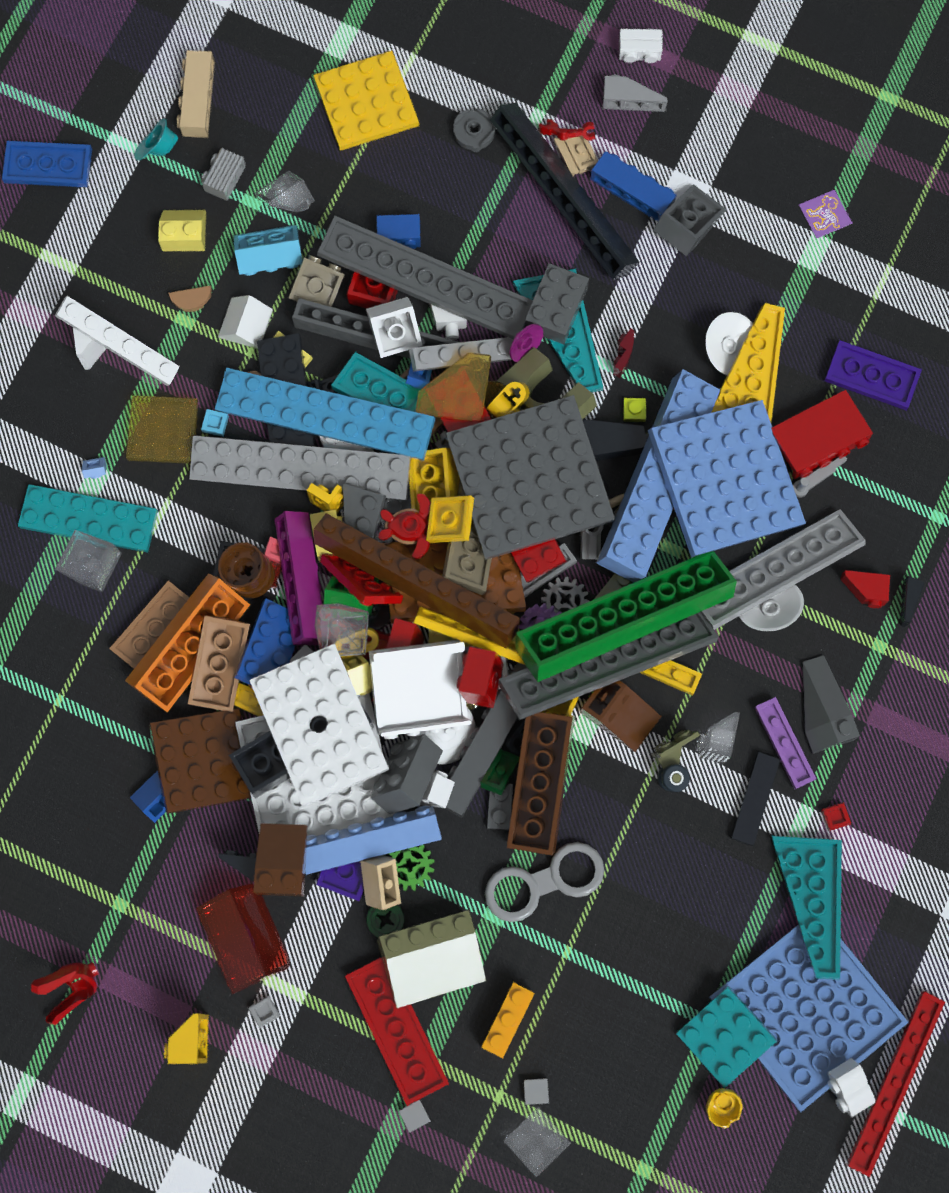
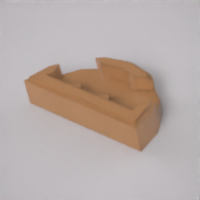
M205 286L168 294L176 307L185 312H195L202 309L209 298H211L212 288L211 286Z

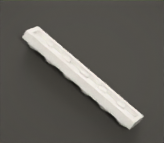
M68 296L64 298L55 314L60 320L167 386L171 384L180 367Z

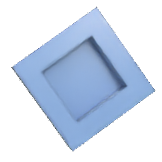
M105 457L83 461V477L96 479L106 475L107 464Z

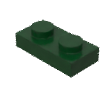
M500 749L481 780L480 787L502 795L519 766L520 756Z

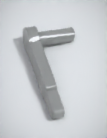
M837 458L828 466L822 469L819 468L809 476L796 481L793 484L796 496L804 497L810 489L832 475L836 468L846 462L847 458Z

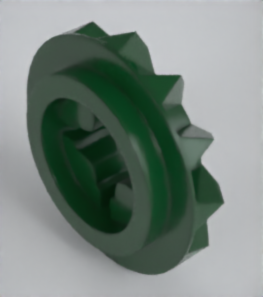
M397 905L384 910L374 907L369 910L367 925L371 933L376 937L402 930L404 916ZM391 911L389 919L394 926L386 924L380 929L382 921L377 917V914L386 916Z

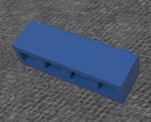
M607 151L604 152L591 171L590 180L656 221H659L662 214L676 200V194L672 189L666 186L663 187L653 177L645 176L635 166L624 163L617 155L610 154Z

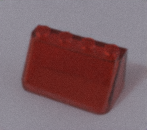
M254 884L228 889L196 907L199 920L205 929L208 941L214 950L217 962L222 969L232 994L279 974L290 966L288 954L262 895L253 893Z

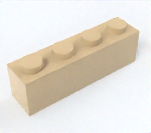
M187 50L186 59L182 61V69L185 75L181 77L183 96L179 97L181 115L177 116V127L181 129L183 137L208 138L215 63L212 51Z

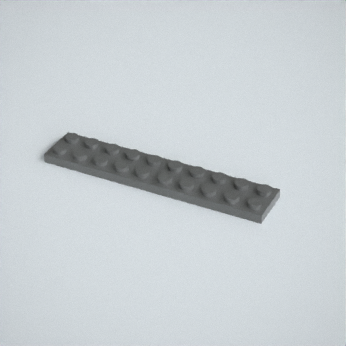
M334 216L317 253L319 257L513 340L515 335L522 331L525 318L533 302L531 299L337 216Z
M699 612L538 683L529 669L526 668L500 678L498 685L517 717L521 720L715 643L719 636L702 612Z

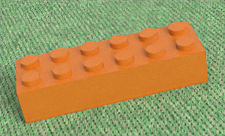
M208 574L125 681L156 706L168 712L193 679L205 615L230 618L238 621L250 604L220 578Z

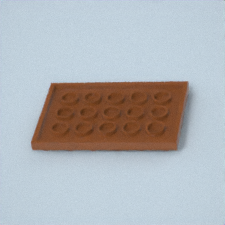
M400 542L382 543L442 576L448 542L430 543L429 550L420 559L412 558L417 544L407 545ZM512 553L492 558L486 592L483 595L473 593L509 613L525 612L526 603L520 569ZM387 584L390 586V592L393 594L399 592L403 595L401 604H389L391 624L394 623L395 618L414 622L419 607L444 615Z

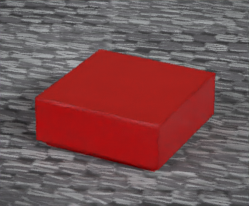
M844 802L821 810L829 832L851 825Z

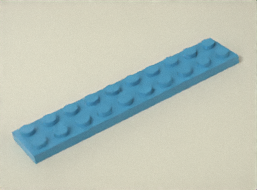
M226 368L215 410L218 412L393 454L404 455L422 461L425 459L435 422L434 416Z

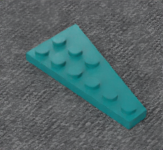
M576 269L568 270L577 273ZM544 275L515 280L513 285L519 295L533 300ZM582 301L565 345L548 338L547 340L574 383L577 384L579 382L593 393L603 391L604 387L584 302Z
M772 836V842L815 978L840 980L842 840Z

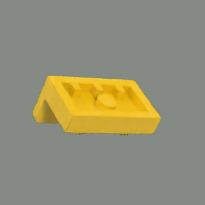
M311 483L307 489L310 503L324 512L330 510L339 512L344 506V495L340 485L337 484L332 493L329 494L330 491L320 484L316 486Z

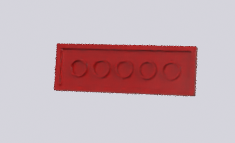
M382 957L346 975V980L406 1105L408 1106L448 1085L449 1082L412 1005L396 1008Z

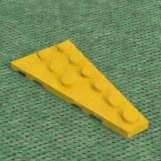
M767 303L762 305L720 389L711 413L763 400L770 422L772 421L785 308Z

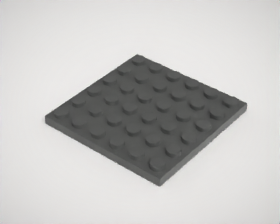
M574 395L446 433L465 496L471 495L474 497L472 520L485 560L615 521Z

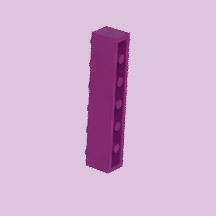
M284 511L275 519L292 642L293 645L306 644L316 646L327 639L328 630L325 625L321 585L318 580V564L315 560V544L311 533L312 525L309 520V513Z

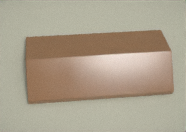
M205 615L188 704L233 712L239 682L234 676L245 650L249 623L230 618Z

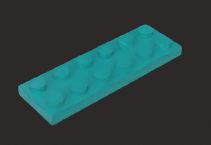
M28 485L18 527L148 553L158 510L140 505Z

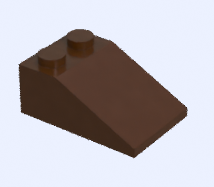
M260 824L253 893L256 895L304 896L308 825Z

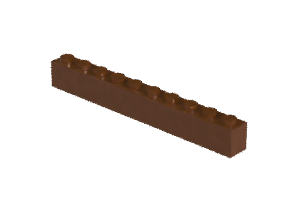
M326 513L315 526L314 544L496 644L507 648L515 637L516 632H518L519 617Z

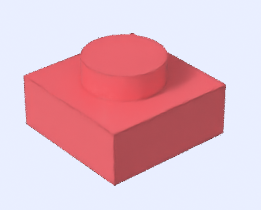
M270 537L264 555L272 563L281 566L278 539Z

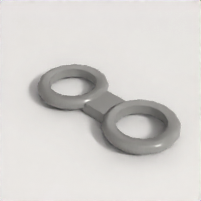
M580 842L568 843L556 851L551 859L550 867L530 874L525 869L512 866L495 872L486 885V904L492 914L501 920L508 922L522 921L532 915L538 906L540 896L556 890L572 897L587 896L594 892L603 880V860L597 850L588 844ZM571 852L585 853L594 863V878L584 887H571L564 883L560 877V861ZM505 877H520L530 888V901L519 912L511 913L504 911L495 901V887Z

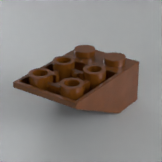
M620 680L594 690L580 711L582 715L633 752L637 751L661 718V715Z

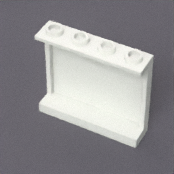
M451 640L369 651L376 730L380 736H384V739H394L398 737V734L406 733L407 736H416L420 734V731L429 730L430 733L441 732L442 728L451 727L453 730L465 728L464 725L471 724V720L467 718L466 701L457 689L458 677L463 673L461 652H465L464 642Z

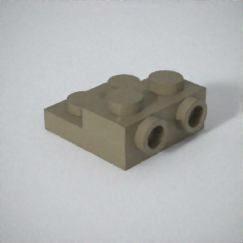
M309 255L308 259L303 257L288 298L297 302L300 298L332 307L344 277V273L340 272L341 267L329 263L328 267L320 264L321 259Z

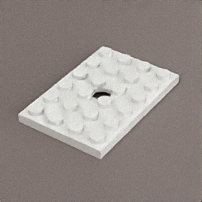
M335 644L250 680L302 807L389 770ZM315 716L325 717L328 721L326 730L321 733L312 731L310 729L312 718Z

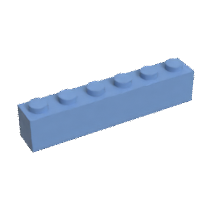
M420 806L415 811L407 813L404 811L397 812L391 817L374 818L364 824L354 823L349 825L348 828L341 830L331 829L325 832V834L318 836L308 835L306 875L442 840L434 806Z

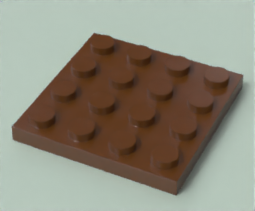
M233 709V712L226 710L149 724L166 814L252 799L247 785L229 757L230 754L241 748L235 723L241 721L239 709Z

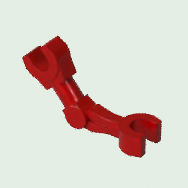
M551 119L546 120L547 125L539 124V132L541 134L556 135L563 141L578 136H583L584 139L589 141L595 139L594 132H587L590 129H594V122H586L583 124L582 129H561Z

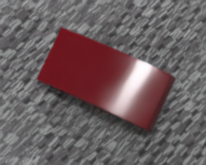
M631 328L627 334L623 333L617 342L619 345L617 353L619 355L612 365L615 366L613 375L621 378L630 360L634 343V330Z

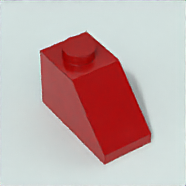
M847 570L841 575V581L861 604H868L870 608H881L889 601L890 575Z

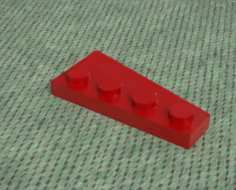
M322 554L320 562L361 604L372 606V604L402 603V594L399 592L393 594L389 591L390 586L385 583L379 584L375 582L374 576L360 571V568L334 554Z

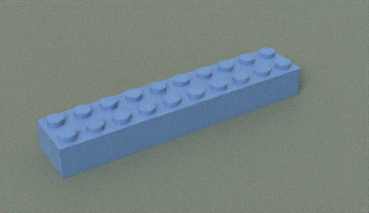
M684 369L681 370L671 380L653 427L711 413L720 389ZM648 436L615 516V521L611 526L597 560V564L633 583L646 577L674 507L650 436Z

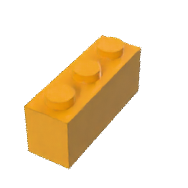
M513 982L482 1048L501 1058L504 1057L535 993Z

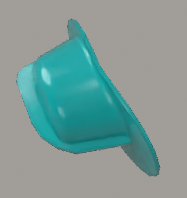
M165 118L158 121L153 130L138 145L134 153L136 160H141L148 154L163 156L171 151L178 140V136L167 127V120Z

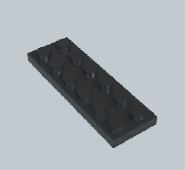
M299 333L257 341L261 376L307 387L301 335ZM267 423L270 443L315 447L314 434Z

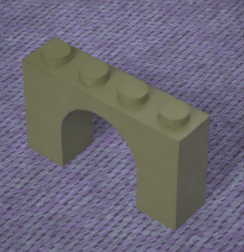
M533 347L497 380L500 389L498 392L500 393L511 382H523L528 386L530 394L526 402L518 410L522 411L545 404L531 399V393L535 386L553 371L549 358ZM579 382L562 397L566 398L574 395L582 420L597 407L594 394ZM520 388L513 389L515 392L513 396H508L507 394L504 395L507 399L513 402L514 406L516 405V403L512 399L514 397L521 396L519 394Z

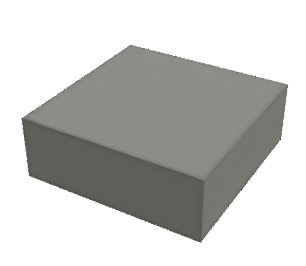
M270 996L265 997L248 1008L259 1028L280 1017Z
M547 1079L524 1080L525 1105L549 1103Z
M420 1099L399 1110L409 1133L431 1121Z

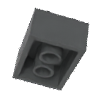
M549 263L525 318L524 328L531 324H539L543 328V337L565 345L588 289L589 278Z
M425 734L395 743L390 750L391 754L386 762L389 770L381 773L379 780L374 785L371 799L388 814L419 806L443 750Z

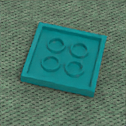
M729 986L676 1033L724 1088L777 1042L774 1035Z

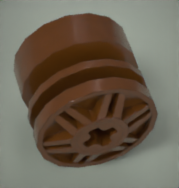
M238 542L229 546L219 559L218 571L221 579L240 596L256 598L264 595L274 582L275 570L272 562L255 545L247 542Z

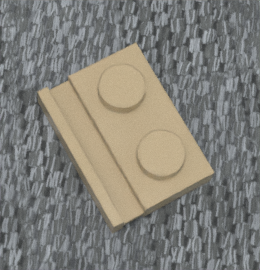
M583 136L568 138L564 141L559 138L557 139V137L554 138V144L563 163L573 176L593 169L598 162L589 141L584 139Z

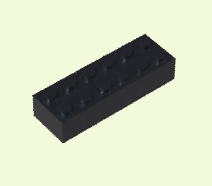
M363 708L372 729L374 728L373 723L368 714L366 713L365 709ZM315 716L310 721V729L316 733L325 731L328 725L327 719L323 716ZM271 731L229 755L255 799L290 778Z

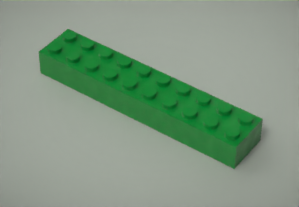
M714 551L701 554L516 632L515 650L538 683L733 598L737 580Z

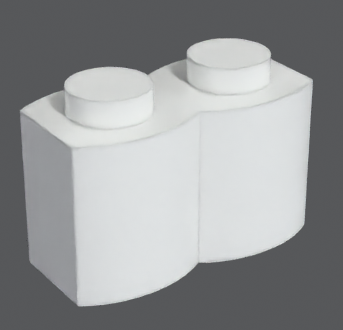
M852 1058L828 1072L830 1079L828 1085L832 1092L837 1095L836 1104L842 1113L846 1112L853 1117L875 1103L874 1095L861 1066Z

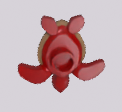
M417 494L420 505L419 511L416 509H404L394 515L387 510L380 512L382 519L386 523L385 529L378 536L379 539L384 541L392 537L403 544H417L412 554L414 559L423 557L430 548V543L426 541L431 502L424 494Z

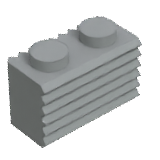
M221 148L218 154L215 153L211 159L212 166L209 172H204L201 182L205 192L228 201L246 165L242 156Z

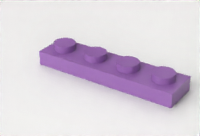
M776 697L755 706L754 709L794 789L815 781L816 777Z

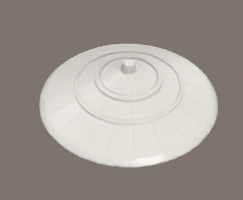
M727 312L719 315L712 321L706 334L708 357L715 368L725 375H728L753 325L747 317L739 313Z
M793 585L739 617L747 626L756 630L776 631L783 629L795 622L802 613L804 607L803 594L796 585Z
M466 706L467 718L471 720V724L464 725L465 728L453 730L451 727L442 728V731L437 733H430L429 730L420 731L419 735L411 736V738L425 734L443 750L438 764H450L460 760L459 755L465 746L469 747L473 739L470 736L476 727L474 717Z

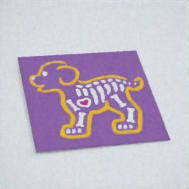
M835 190L799 204L816 239L853 224Z

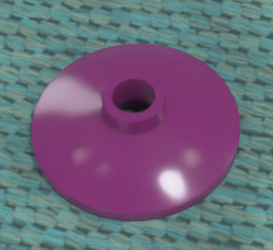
M531 324L515 335L509 352L510 358L513 361L518 362L533 347L536 349L539 347L544 333L543 328L539 324Z

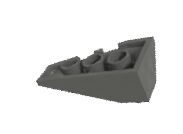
M825 656L802 662L805 712L804 733L812 754L856 740L860 734Z

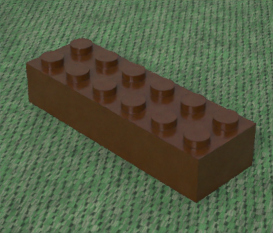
M541 711L526 717L507 848L553 855L555 853L575 716Z

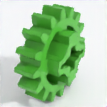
M421 845L419 848L415 846L396 851L395 853H389L394 859H397L403 853L404 857L400 863H396L398 874L403 873L408 877V881L398 877L399 886L402 884L404 891H407L408 886H411L412 890L416 891V885L419 884L423 888L425 887L423 881L431 880L428 873H434V869L429 867V865L434 863V859H428L431 855L430 851L423 852L425 845ZM411 851L419 853L423 859H416L412 856ZM408 860H411L412 864H416L411 872L407 868H402L407 865ZM425 868L422 876L416 879L417 872Z

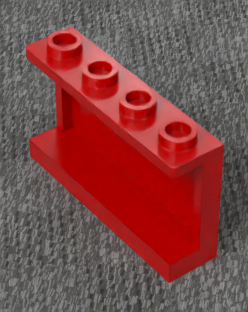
M846 390L771 428L780 451L793 470L792 477L794 479L809 476L813 469L817 467L822 469L828 466L832 459L836 457L841 459L856 447L858 449L863 448L869 444V439L873 434Z

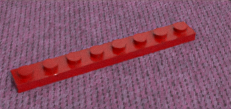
M925 991L920 993L877 1092L875 1103L870 1108L846 1166L867 1177L871 1176L945 1004V1001Z

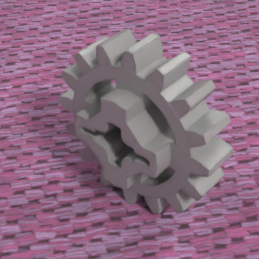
M565 577L564 582L556 578L555 585L549 582L548 587L550 590H543V594L547 597L541 598V603H546L547 609H550V598L553 595V598L556 600V603L553 604L555 613L559 611L564 613L577 607L574 603L577 597L580 599V605L590 601L584 599L588 596V592H582L584 585L577 586L576 579L570 583L568 577ZM561 599H569V605L567 603L562 605Z

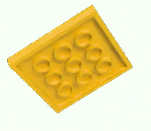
M393 51L314 75L316 86L340 151L419 126L417 115Z

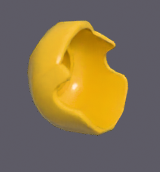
M717 1089L708 1097L706 1110L709 1120L715 1126L729 1128L730 1124L739 1120L743 1105L739 1095L733 1090Z

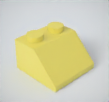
M163 210L159 220L158 238L162 251H205L206 210Z

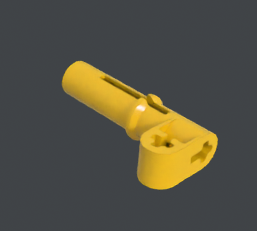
M523 382L509 383L486 409L495 418L518 412V409L529 397L530 391L528 386ZM520 388L519 394L521 396L512 399L516 403L514 406L504 395L513 396L515 394L513 389Z

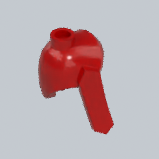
M80 962L70 963L61 967L58 971L32 982L31 991L38 995H45L64 983L68 984L73 990V993L47 1015L46 1023L57 1025L71 1010L96 992L97 984L94 977L99 974L93 962L89 964ZM82 978L77 982L72 983L75 979Z

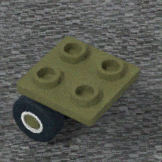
M682 730L673 736V741L667 743L664 741L654 747L655 751L651 753L652 758H657L661 765L657 774V781L664 790L680 792L688 786L690 781L689 772L684 766L679 765L683 745L700 736L698 731Z

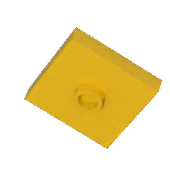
M467 495L431 498L426 541L429 543L469 541L474 497Z

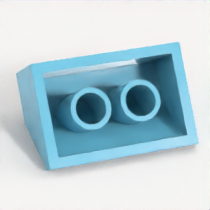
M297 225L234 235V251L239 275H254L258 271L264 270L266 272H273L282 267L296 268L302 262Z

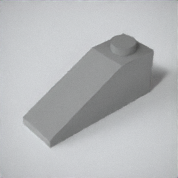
M619 75L605 76L603 109L665 112L667 97L627 77Z

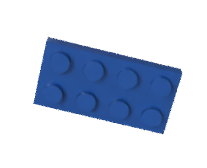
M7 141L2 180L4 183L88 187L92 147L91 145Z
M265 598L263 600L234 678L251 685V679L290 662L289 660L295 645L292 642L287 608Z

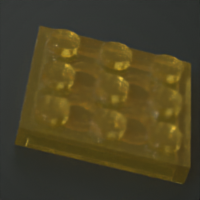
M132 396L126 459L129 461L191 463L193 436L196 435L198 399Z

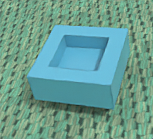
M207 409L201 428L202 432L223 437L229 418L228 414Z

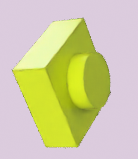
M624 398V422H645L646 398Z

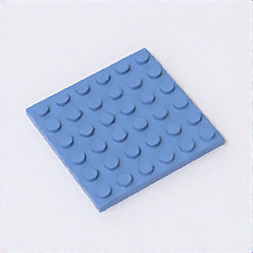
M763 400L653 427L648 430L691 557L806 524L779 445L772 433V425Z
M799 924L709 996L712 1001L729 986L774 1035L777 1042L761 1055L758 1060L799 1112H802L830 1088L828 1085L830 1080L828 1076L829 1071L850 1058L859 1064L908 1023L906 1018L842 939L840 949V980L815 978Z

